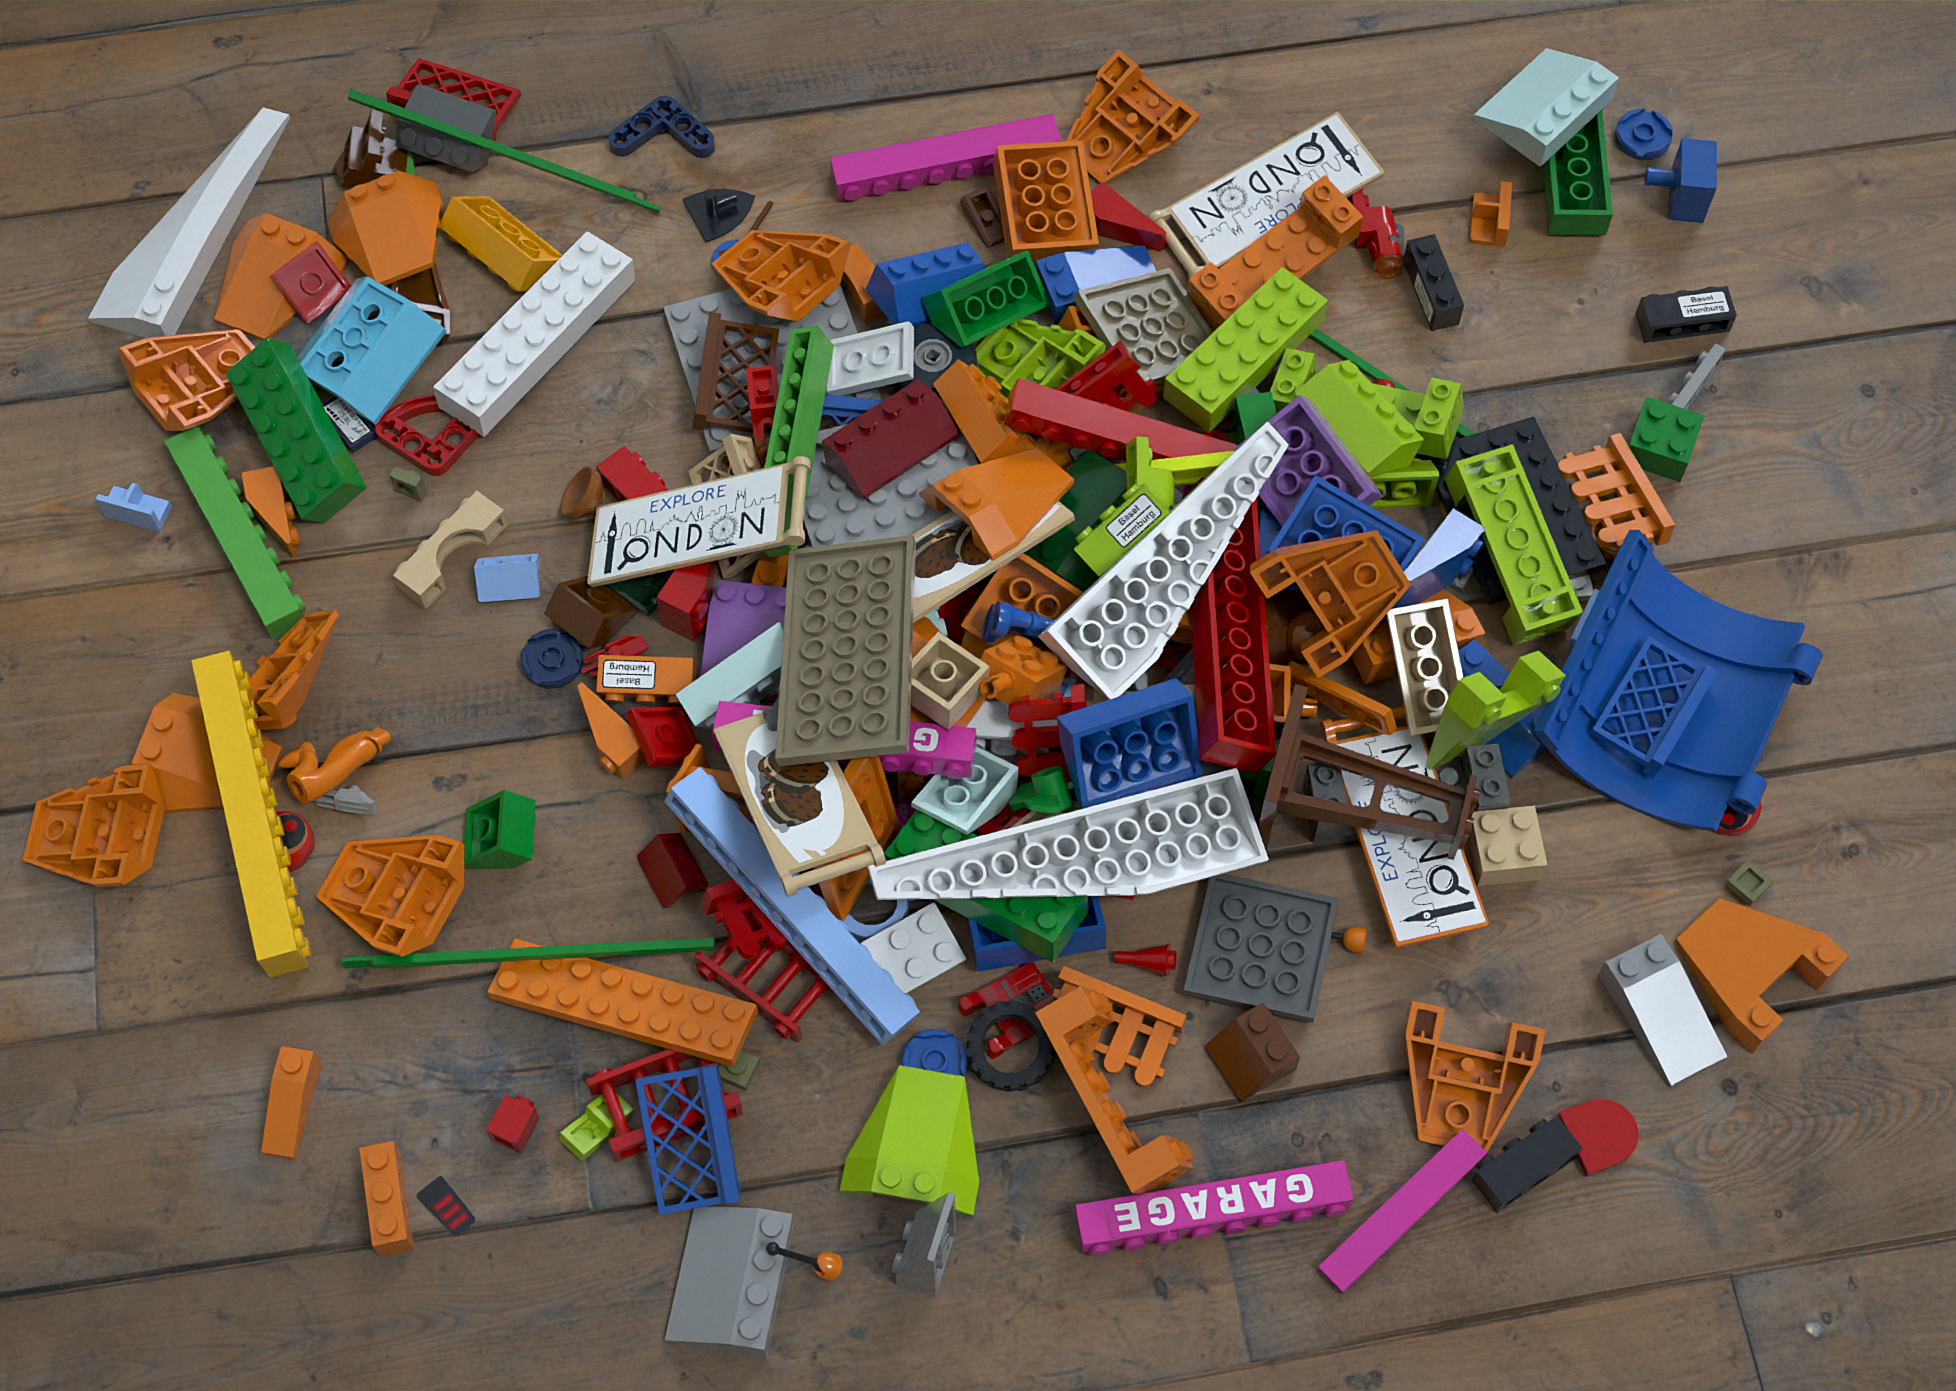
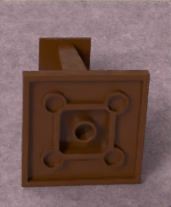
M1295 684L1258 826L1266 851L1276 813L1450 843L1447 859L1454 860L1458 849L1464 851L1467 837L1469 838L1473 825V811L1477 806L1480 789L1475 788L1477 776L1470 775L1466 789H1462L1298 732L1308 687ZM1309 759L1371 779L1374 782V790L1370 804L1366 807L1295 793L1293 791V784L1300 760ZM1390 785L1445 802L1450 807L1448 820L1440 823L1383 811L1380 803L1384 788Z

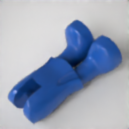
M997 601L990 606L986 614L982 629V641L993 643L999 637H1004L1008 631H1015L1021 633L1022 637L1046 646L1038 636L1056 619L1042 617L1034 611L1027 613L1009 603Z

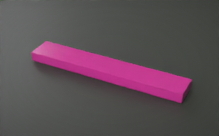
M1462 1129L1320 1264L1318 1270L1343 1294L1483 1160L1487 1152Z

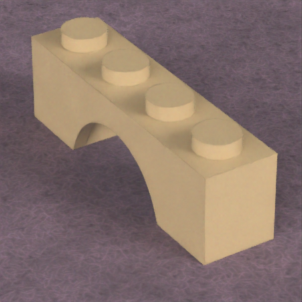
M477 490L470 498H465L460 503L458 510L450 518L440 523L437 531L418 546L417 551L409 560L402 562L397 567L393 577L398 590L426 610L447 589L441 574L442 565L446 557L453 550L463 545L482 544L489 546L508 526L504 510Z

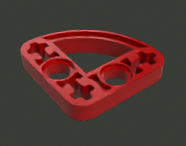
M435 394L409 399L387 411L375 425L379 442L431 476H440L446 473L480 436L476 430L471 429L468 425L466 426L456 417L451 420L433 441L406 424L405 421L422 414L445 412L438 407ZM386 428H387L388 430H391V429L394 428V429H395V432H396V435L393 434L392 432H389V431L386 432V434H385V433H384V430H385ZM452 435L463 437L462 442L457 445H450L447 443V440ZM412 440L421 443L420 447L414 451H408L404 448L406 443ZM429 457L433 458L434 460H437L440 457L441 462H433L431 464Z

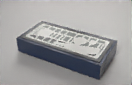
M335 396L323 404L338 435L352 453L377 438L376 431L368 421L354 413L345 401Z

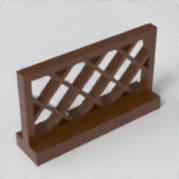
M709 312L692 429L704 431L705 426L753 433L752 423H748L742 417L750 411L749 394L746 391L748 389L747 382L741 385L733 375L742 369L746 371V368H751L750 364L759 358L766 366L774 365L779 329L721 320L720 313ZM725 330L738 332L742 339L731 345L724 337ZM758 336L772 338L771 344L762 350L753 339ZM748 344L755 354L744 360L737 352V349ZM731 354L739 364L728 370L720 360ZM728 379L735 390L724 396L717 388V384ZM740 394L747 401L748 405L737 411L729 400ZM721 405H724L732 414L726 419L712 417L713 410Z

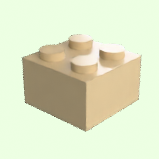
M937 632L912 659L911 705L949 730L982 694L980 692V683L985 678H989L990 666L940 632Z
M1535 805L1473 812V825L1470 836L1467 839L1477 886L1541 880L1547 867V860Z

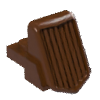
M371 110L364 128L352 125L345 142L344 151L333 169V173L342 187L362 185L396 171L406 173L408 150L396 147V140L385 137L386 126L382 125V112Z

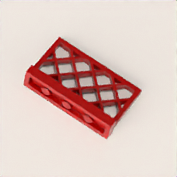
M421 58L416 60L397 87L391 86L386 92L387 102L405 108L413 93L406 90L415 88L418 84L424 86L437 82L439 88H435V90L447 94L463 90L465 96L458 98L473 103L488 98L491 104L483 106L496 110L492 141L497 140L496 131L521 97L520 89ZM422 69L433 72V75L421 78L418 76ZM455 79L459 83L444 86L443 81ZM480 87L484 91L470 94L468 89ZM499 95L509 96L508 99L496 102L494 99L495 96Z

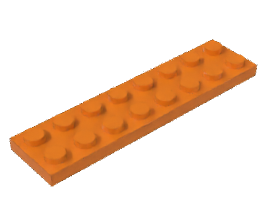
M514 938L510 948L545 946ZM585 957L502 962L487 991L489 999L731 1067H734L758 1013L757 1004Z

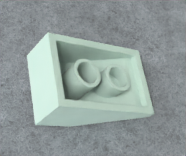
M976 746L972 778L952 779L945 775L935 774L911 802V807L968 835L999 814L1017 790L1019 767Z

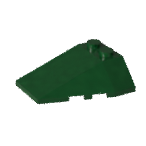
M1090 450L1085 451L1064 470L1074 478V484L1061 497L1059 502L1074 513L1075 520L1024 552L1083 592L1091 587L1100 577L1074 550L1078 544L1075 538L1088 526L1092 530L1102 522L1098 517L1111 505L1118 508L1125 501L1122 495L1127 491L1126 471Z

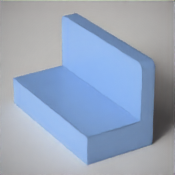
M539 554L477 558L474 570L479 602L540 597L538 576L540 567Z

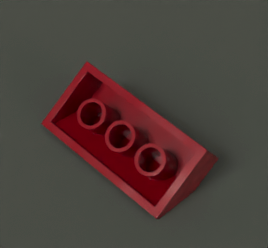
M917 379L822 440L825 464L862 499H866L957 439L959 432L938 395Z

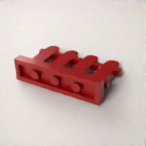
M1120 340L1055 390L1091 401H1098L1101 404L1106 403L1108 406L1131 412L1129 407L1137 401L1144 407L1151 406L1156 401V395L1153 390L1157 386L1151 378L1145 381L1137 370L1141 368L1139 363L1135 359L1133 360L1129 350ZM1120 383L1130 392L1123 399L1113 390Z
M1084 684L1071 685V697H1063L1062 692L1054 693V698L1030 700L1029 695H1022L1021 701H1014L1009 705V719L1016 723L1024 722V728H1018L1012 733V745L1017 749H1027L1028 754L1021 755L1016 759L1015 766L1019 767V775L1031 776L1038 771L1061 766L1066 782H1071L1060 743L1058 723L1052 726L1033 727V721L1057 720L1058 716L1087 707ZM1060 747L1061 752L1037 754L1036 748ZM1075 791L1070 792L1072 800L1076 801Z
M813 867V868H810V869H807V870H804V871H801V872H799V873H800V874H803V873L812 871V870H814V867ZM734 879L706 888L701 907L706 916L714 913L713 919L716 924L723 923L731 938L728 942L731 952L737 950L742 958L750 960L758 954L760 948L759 941L766 939L768 944L775 949H781L786 945L788 941L786 937ZM819 883L808 886L815 895H819L824 899ZM751 911L760 930L752 932L743 914Z

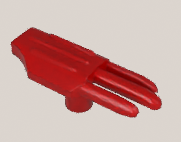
M625 635L606 644L604 649L589 655L583 660V663L598 658L599 655L604 654L641 656L649 647L643 635ZM598 661L583 667L581 672L587 673L597 668ZM596 670V671L590 673L589 676H590V677H595V676H597V675H598V670Z

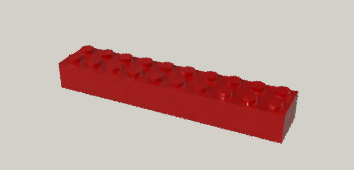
M1201 477L1198 480V482L1193 486V488L1187 493V495L1191 491H1193L1205 478ZM1257 499L1250 505L1243 521L1233 533L1227 547L1205 583L1198 590L1190 606L1200 760L1256 774L1276 756L1265 601L1262 590L1250 573V565L1261 558Z

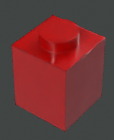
M504 1095L486 1130L491 1141L522 1153L540 1118L534 1103L519 1095L515 1099Z

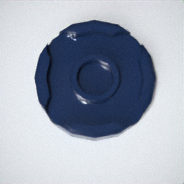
M559 629L543 630L532 635L520 654L521 667L527 679L536 686L546 689L561 688L571 683L580 674L584 664L583 651L576 638Z

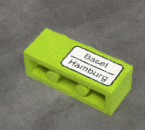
M1146 482L1141 487L1135 483L1122 495L1125 501L1118 508L1111 505L1098 517L1102 522L1092 530L1088 526L1075 538L1078 544L1074 550L1099 577L1171 512Z

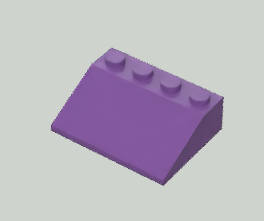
M1299 395L1268 421L1289 445L1273 472L1261 487L1259 496L1282 527L1315 475L1368 506L1383 496L1311 399ZM1244 440L1232 451H1236L1246 440Z
M717 581L709 606L700 676L707 673L776 623L784 624L785 587Z

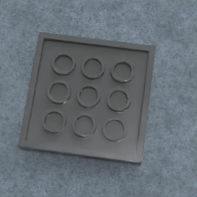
M1228 874L1210 877L1183 995L1246 1009H1252L1264 1002L1273 1015L1313 1023L1339 898Z

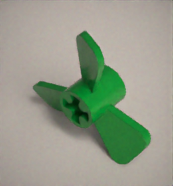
M1061 766L1050 767L1031 775L1032 782L1029 781L1022 784L1009 800V806L1012 811L1026 807L1032 811L1042 812V814L1060 813L1073 805L1070 792H1073L1074 788L1072 781L1066 782Z

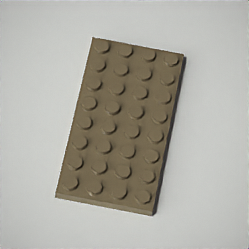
M913 535L789 550L775 760L778 766L909 752L916 542Z

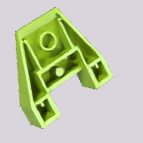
M1538 650L1519 657L1500 690L1480 672L1459 679L1445 703L1425 766L1431 770L1463 757L1467 747L1484 745L1546 702H1551L1560 693L1561 688L1559 686L1566 675Z

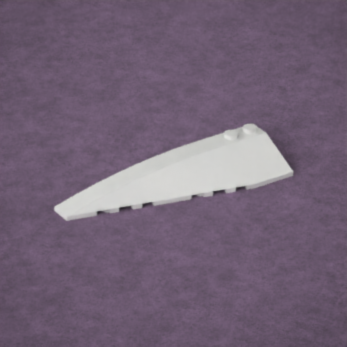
M264 107L257 113L117 267L89 315V322L144 338L175 335L290 119L289 114Z
M1266 422L1038 637L1060 661L1107 700L1119 697L1159 658L1165 644L1177 629L1184 613L1191 606L1198 590L1210 575L1233 533L1240 526L1244 515L1257 498L1261 487L1273 472L1289 444L1269 422Z

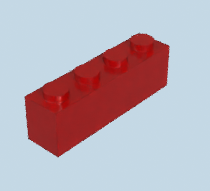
M625 446L596 466L603 486L619 502L668 491L661 476L655 471L651 473L646 468L642 457L637 452L632 454Z

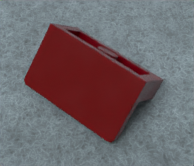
M681 833L657 834L637 855V860L663 908H670L683 894L701 893L709 885Z

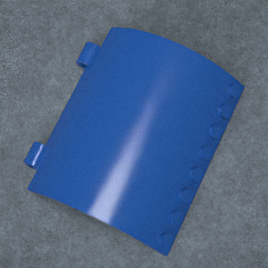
M1629 530L1562 669L1566 676L1559 686L1561 691L1554 700L1546 703L1534 732L1564 767L1606 797L1637 812L1668 823L1699 830L1717 831L1727 805L1743 814H1754L1767 787V781L1762 776L1753 772L1792 683L1798 685L1811 684L1823 654L1817 647L1811 644L1799 643L1806 627L1804 623L1758 617L1730 608L1702 595L1676 578L1653 556L1652 552L1654 549L1640 530ZM1648 636L1703 669L1708 664L1718 670L1666 762L1654 778L1642 772L1645 766L1590 734ZM1648 649L1646 656L1649 665L1662 664L1661 656ZM1681 667L1673 669L1677 682L1687 681L1692 676L1691 673ZM1666 670L1652 672L1656 685L1670 683ZM1645 673L1632 675L1636 689L1649 687ZM1673 690L1659 692L1663 705L1676 703ZM1652 693L1638 695L1643 709L1656 707ZM1631 696L1618 699L1622 712L1635 710ZM1659 713L1645 715L1649 729L1662 727ZM1638 716L1624 719L1628 732L1642 730ZM1617 720L1606 721L1601 727L1612 735L1621 734ZM1645 737L1631 739L1633 747L1646 754L1649 748Z

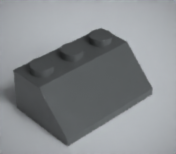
M420 84L416 85L405 109L492 140L496 110ZM399 118L396 147L469 172H474L488 164L489 151Z

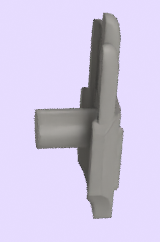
M351 785L348 789L332 790L325 796L314 800L316 805L322 808L361 815H375L377 813L375 800L369 798L356 785Z

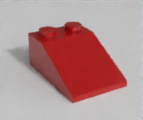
M716 560L674 570L656 597L663 627L693 642L696 641L700 633L704 634L706 632L709 606L713 596Z

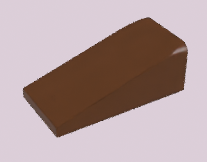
M988 185L962 196L960 204L986 247L988 248L1004 241L1000 208Z

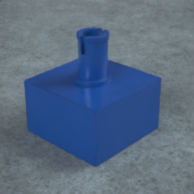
M1682 138L1671 170L1647 167L1644 178L1645 186L1669 187L1668 220L1704 222L1717 189V141Z

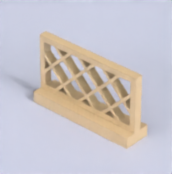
M735 434L726 436L722 439L724 445L688 471L692 484L702 483L700 474L707 469L712 470L709 481L718 479L720 474L728 477L762 469L752 439ZM725 456H728L730 462L728 472L721 470ZM760 550L737 555L733 565H730L728 558L719 559L718 563L723 578L733 577L766 553Z

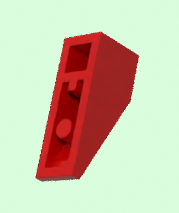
M1101 182L1091 191L1098 236L1136 246L1145 245L1147 249L1159 252L1165 248L1166 231L1104 182Z

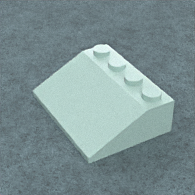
M1546 48L1474 114L1473 119L1541 167L1613 99L1619 77L1596 61Z

